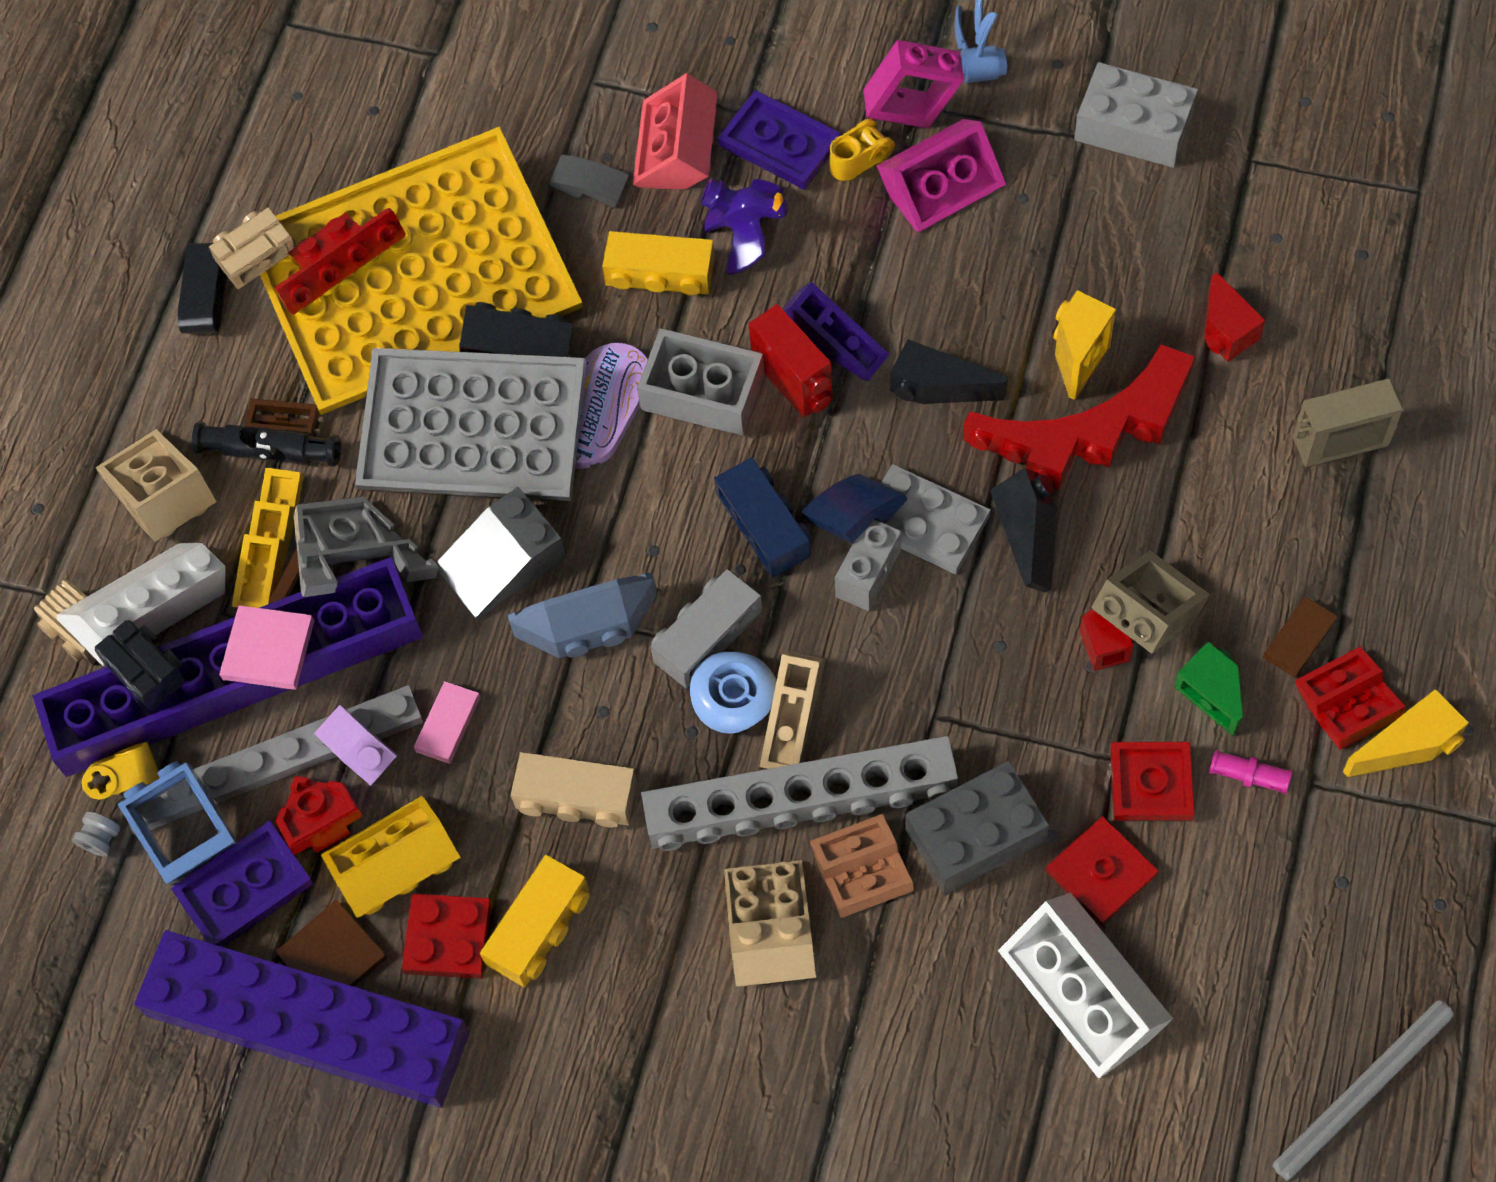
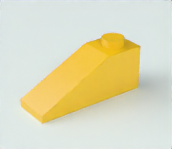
M1435 689L1351 755L1344 767L1343 773L1347 777L1431 761L1443 751L1450 755L1465 741L1462 735L1469 722Z

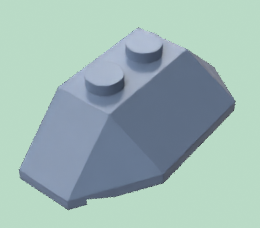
M652 572L641 576L615 579L536 603L524 608L521 612L517 611L508 614L514 637L558 658L567 656L570 658L580 657L590 649L600 646L613 647L619 645L625 639L633 636L657 596L654 576Z

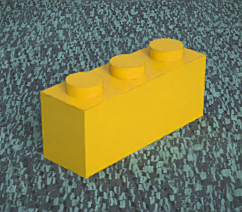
M609 231L602 266L606 286H613L617 289L639 288L648 289L652 292L673 291L682 292L686 295H709L715 264L713 240Z
M545 854L481 950L480 955L485 965L524 988L531 979L536 980L545 968L547 962L545 957L552 946H559L568 931L567 923L574 912L579 914L589 900L590 894L588 893L589 887L586 878Z

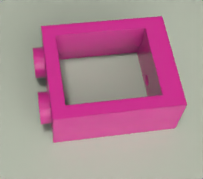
M897 40L863 89L867 118L929 129L964 81L960 51ZM905 75L934 80L926 92L897 87Z

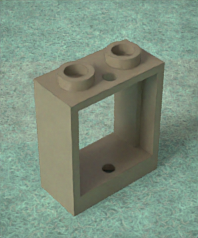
M1388 378L1304 400L1293 439L1305 468L1389 446L1393 434L1397 430L1401 413L1404 411L1403 398L1399 391H1394Z
M1149 550L1108 578L1091 608L1150 653H1154L1195 621L1210 594ZM1131 586L1167 612L1168 615L1164 616L1128 588ZM1124 619L1129 621V626L1124 624Z

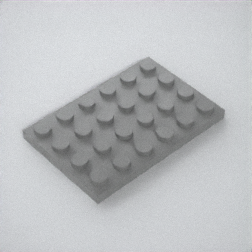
M373 348L355 486L359 490L504 497L519 487L528 499L572 501L587 365L585 358Z

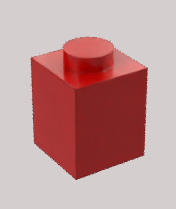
M1093 609L1089 610L1086 615H1082L1079 632L1094 671L1130 661L1133 643L1128 635Z

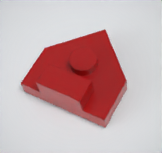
M295 776L289 788L291 793L285 807L280 809L275 822L294 855L310 846L313 847L317 854L350 835L346 826L363 817L343 782L328 781V783L311 781L309 777Z

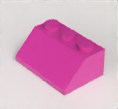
M963 119L877 165L889 197L917 232L924 230L1006 185L981 121Z

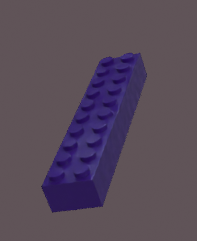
M392 557L336 578L338 583L335 593L303 597L301 592L260 607L262 609L312 615L314 619L297 687L423 638ZM234 617L157 647L162 653L168 648L181 661L183 666L179 671L184 677L185 682L172 695H168L167 699L154 710L150 711L108 667L32 696L52 760L62 773L68 777L88 769L95 761L114 755L125 748L143 742H148L149 745L291 689L222 680L219 673L235 620Z

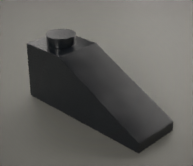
M907 339L890 373V392L895 393L902 400H914L921 404L1002 401L1007 394L1008 376Z
M1024 468L990 489L1024 585L1046 593L1052 587L1057 506L1052 496L1054 489L1050 480L1043 474Z

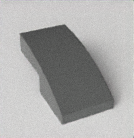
M561 155L548 185L577 199H580L582 194H585L615 208L629 175L592 160Z

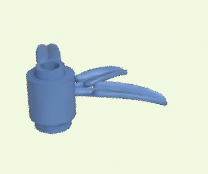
M975 0V41L978 45L976 48H968L962 29V6L956 7L955 37L958 49L961 50L965 84L997 80L999 76L1006 75L1007 73L1005 50L1003 48H996L994 45L986 46L985 43L998 14L989 12L983 19L984 0Z

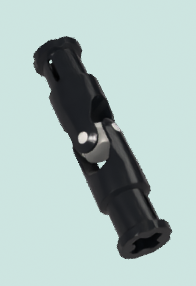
M205 422L195 423L192 432V449L194 453H202L204 450L222 452L224 456L262 460L274 459L291 463L307 464L308 461L327 462L329 466L335 467L340 460L341 439L339 435H332L330 438L311 436L309 432L273 430L227 424L225 427L207 426ZM256 441V448L250 447L249 444Z

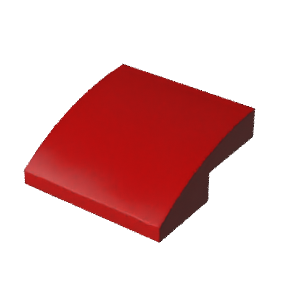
M1361 647L1295 680V685L1308 708L1339 750L1396 721L1406 711V706L1383 682V671Z

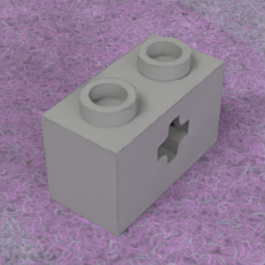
M876 520L872 521L852 544L835 576L836 598L870 611L901 552L900 530Z

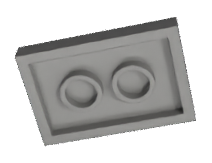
M892 464L881 484L905 494L907 501L890 518L886 525L901 531V549L956 575L987 523L991 509Z

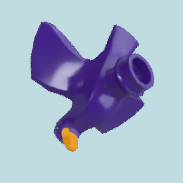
M710 178L700 203L709 209L705 220V232L723 226L731 227L734 232L726 272L728 275L737 274L748 269L765 256V239L760 227V218L781 219L788 212V203L782 196L783 189L776 184L766 180L754 179L750 188L746 187L735 191L726 187L723 180L717 181Z

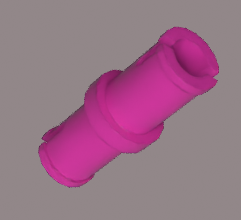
M1216 749L1209 773L1243 781V786L1251 788L1253 784L1287 794L1293 770L1260 763L1257 757L1251 756L1249 760Z

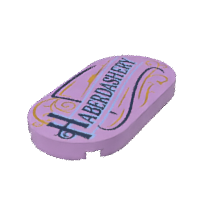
M624 343L606 344L596 348L585 358L587 365L576 469L591 468L590 465L598 462L602 464L611 458L640 408L637 387L648 359L639 349Z

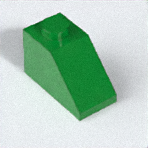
M1207 642L1177 673L1174 688L1229 734L1234 736L1238 732L1243 718L1238 665L1235 664L1233 657L1226 650L1216 648Z

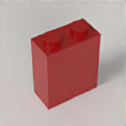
M778 304L749 322L751 351L763 354L766 377L803 418H806L813 412L818 413L825 409L833 399L832 372L829 359Z

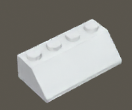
M178 543L57 614V620L104 667L106 665L94 651L95 646L106 636L112 635L113 631L125 620H130L138 629L144 624L154 635L159 634L225 594L226 566L203 543Z
M1072 893L1045 901L998 950L1098 1078L1106 1075L1148 1044L1173 1020L1171 1015Z

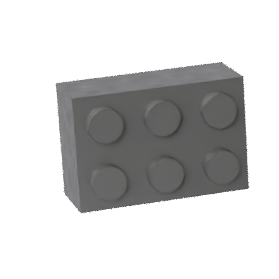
M1010 761L906 813L905 830L943 895L1045 843L1049 829L1047 821Z

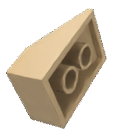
M157 429L95 467L140 527L155 542L171 535L179 526L191 518L202 515L208 507L217 502L200 471Z

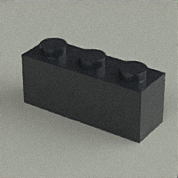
M476 302L475 306L466 305L459 351L568 357L573 323H567L566 318L558 315H546V318L531 316L532 313L527 310L513 308L510 312L496 310L495 305Z

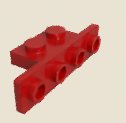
M390 208L385 209L362 226H359L350 216L344 213L330 220L324 228L311 237L303 239L294 249L288 252L300 270L278 284L275 290L287 310L294 315L404 238L406 233L394 211Z

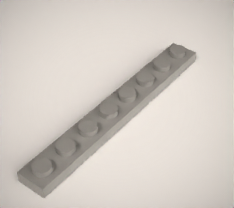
M409 685L346 709L380 740L424 723ZM328 717L202 765L194 770L214 803L218 804L333 759L337 756L314 734ZM184 780L140 807L138 811L149 829L152 830L204 808L187 780ZM125 796L121 797V801L126 799ZM130 826L131 832L136 836L135 832Z

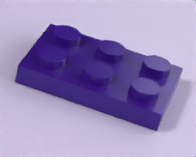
M755 90L719 135L718 146L805 190L829 159L830 145L836 137L841 136V133Z
M269 820L171 887V890L206 942L224 947L314 883Z

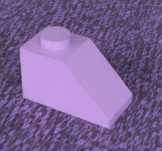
M341 705L335 709L314 733L337 757L370 786L397 757V754Z

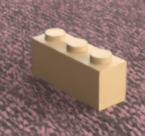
M520 752L510 796L515 809H519L525 815L541 816L542 813L557 815L559 819L568 822H578L581 818L594 820L596 824L608 828L617 827L618 824L629 826L637 779L633 768Z

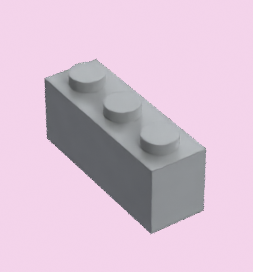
M728 569L719 577L715 576L710 579L703 589V594L694 603H687L680 610L677 620L668 629L663 628L652 641L650 648L653 662L686 689L690 686L697 666L708 656L723 652L762 612L761 595Z

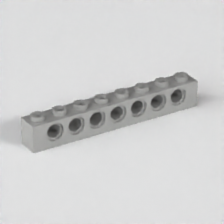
M945 736L641 792L651 848L670 851L680 848L682 843L698 841L702 844H708L718 841L721 836L731 834L745 837L758 833L759 829L769 827L789 829L796 826L798 822L812 819L815 822H827L840 814L852 812L853 815H865L873 812L877 807L890 805L892 808H903L911 805L915 800L928 798L931 801L958 787V776L949 737ZM911 770H919L925 774V777L920 780H911L906 776V773ZM873 777H881L887 781L882 787H872L867 782ZM835 784H843L849 788L847 792L839 795L829 790ZM797 791H805L811 795L802 802L791 798L792 794ZM759 798H767L772 801L771 805L764 809H759L752 805ZM721 805H729L734 808L726 816L714 813L715 809ZM683 812L695 814L694 819L688 823H681L676 820L677 816Z

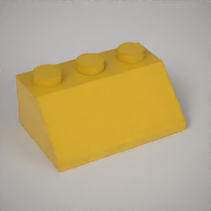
M423 796L321 854L356 918L364 914L370 915L377 912L389 899L398 894L403 895L413 891L420 881L432 874L436 875L447 871L454 861L461 858L440 820Z

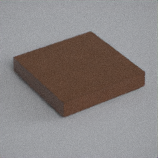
M337 900L275 951L290 968L353 987L387 959L383 951Z

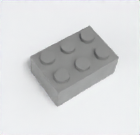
M1098 62L1077 114L1074 140L1174 168L1194 113L1198 89Z
M660 328L637 387L640 408L643 411L743 436L765 377L763 354Z

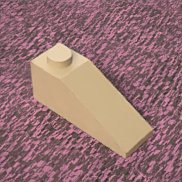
M792 651L782 654L759 767L771 769L801 763L819 695L826 659Z

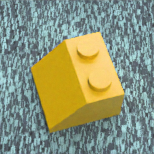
M1078 290L1070 302L1065 300L1059 307L1055 318L1059 321V324L1053 336V339L1057 340L1055 356L1068 396L1073 400H1076L1110 348L1116 312L1115 308Z

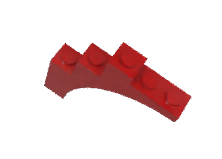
M1160 345L1149 365L1124 390L1110 400L1089 410L1058 419L1017 421L997 419L969 411L964 422L963 441L968 442L978 450H990L998 453L1010 462L1026 464L1027 469L1045 475L1052 483L1053 488L1060 490L1075 455L1082 457L1090 464H1101L1110 467L1125 433L1132 434L1140 441H1151L1160 445L1190 379L1195 356Z

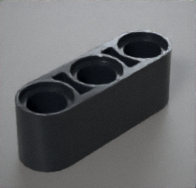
M188 243L177 315L179 330L182 334L218 333L220 330L227 275L217 264L209 249V246L213 243Z

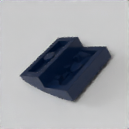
M856 474L826 489L810 502L801 513L809 523L853 544L873 520L886 524L907 501V497L905 494L866 476Z

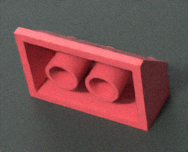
M686 73L643 100L633 178L634 186L638 188L686 190L709 176L711 148L714 141V121L717 113L716 102L718 92Z

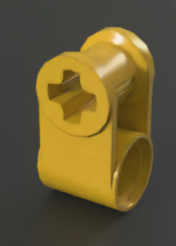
M873 119L863 120L856 127L832 141L830 145V173L837 180L850 181L872 166L885 161L892 154L895 142L889 137H884L877 129V123Z
M143 742L95 761L84 773L81 783L84 792L89 797L100 800L127 791L141 782H144L145 785L151 784L160 777L157 774L159 770L148 742ZM96 771H99L102 776L109 775L110 779L105 788L102 787L101 783L94 784L92 782Z

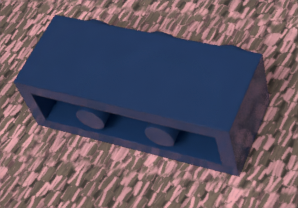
M751 457L714 477L717 497L772 578L810 558L809 542L812 541L811 534L803 522L797 524L791 515L793 509L784 494L778 496L772 487L774 486V481L766 467L759 468Z

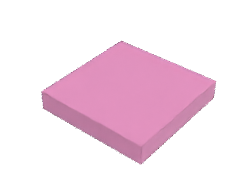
M238 605L219 673L222 680L296 690L314 624L312 615Z

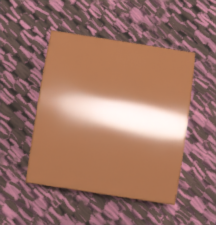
M883 814L810 841L818 866L840 918L914 891L912 879L900 857L896 840Z

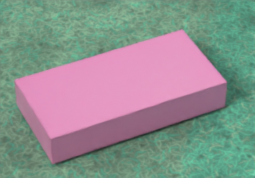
M444 681L414 745L415 752L451 764L481 699L479 693Z

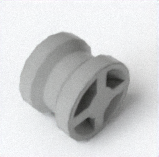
M86 812L82 819L84 825L81 831L75 832L72 842L92 854L107 857L111 849L109 842L112 837L118 835L121 827L107 817L93 812Z

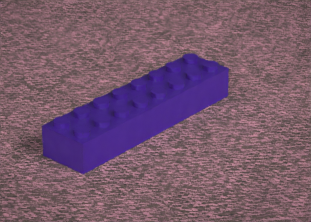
M165 930L134 1002V1005L146 1017L442 1108L470 1033L462 1019Z

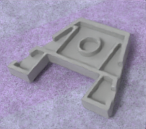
M365 497L296 505L294 524L300 586L303 597L335 593L338 582L328 564L391 556L405 582L436 578L439 569L438 565L432 559L427 561L417 553L418 546L410 539L403 540L393 531L394 524Z

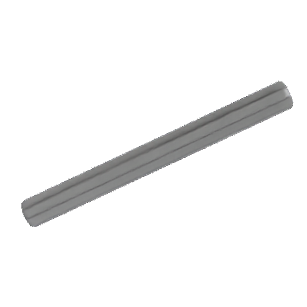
M1436 1001L1273 1163L1275 1171L1285 1180H1290L1454 1016L1452 1009L1443 1001Z

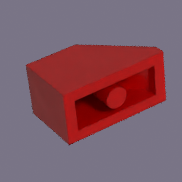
M1215 273L1211 276L1207 295L1204 339L1212 352L1220 354L1229 362L1261 339L1265 320L1218 273Z

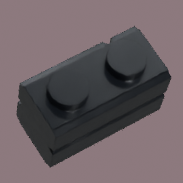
M125 620L113 631L112 635L106 636L95 646L94 651L110 671L151 711L156 709L167 699L168 695H172L184 684L185 679L179 671L183 664L168 648L162 653L155 646L159 640L146 625L143 624L138 629L130 620Z

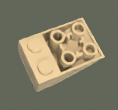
M802 860L724 869L731 953L736 987L816 978Z

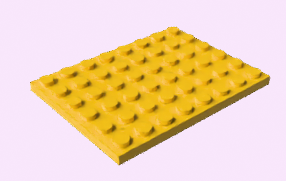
M500 126L276 215L275 217L279 223L282 224L291 236L295 247L303 239L311 237L324 228L330 220L344 213L350 216L359 226H362L385 209L390 208L394 211L406 233L404 238L296 314L292 315L287 310L275 290L278 284L300 270L290 255L260 275L320 415L367 396L373 348L460 352L459 343L466 305L475 306L476 302H484L495 305L496 310L510 312L513 308L523 309L531 312V316L546 318V315L564 316L583 308L579 294Z

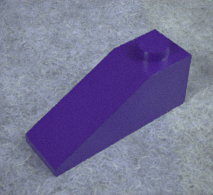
M812 282L795 292L782 308L826 357L865 381H868L889 355L885 349Z

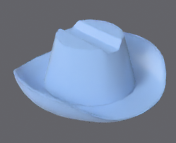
M742 652L715 653L705 658L693 673L690 683L691 702L697 716L711 729L722 733H738L752 727L769 713L777 680L770 668L755 656Z

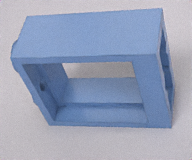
M178 761L161 769L157 773L160 778L150 785L146 786L144 782H141L127 790L123 794L126 799L117 804L163 880L169 885H173L204 866L238 842L192 765L185 762L180 766ZM187 780L219 833L170 863L138 809L182 781Z

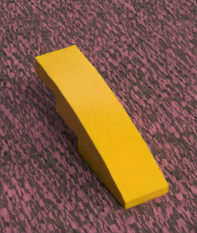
M265 468L260 501H255L249 535L244 534L231 607L238 608L239 605L260 608L268 605L280 581L292 537L294 512L296 505H299L304 474L301 472Z

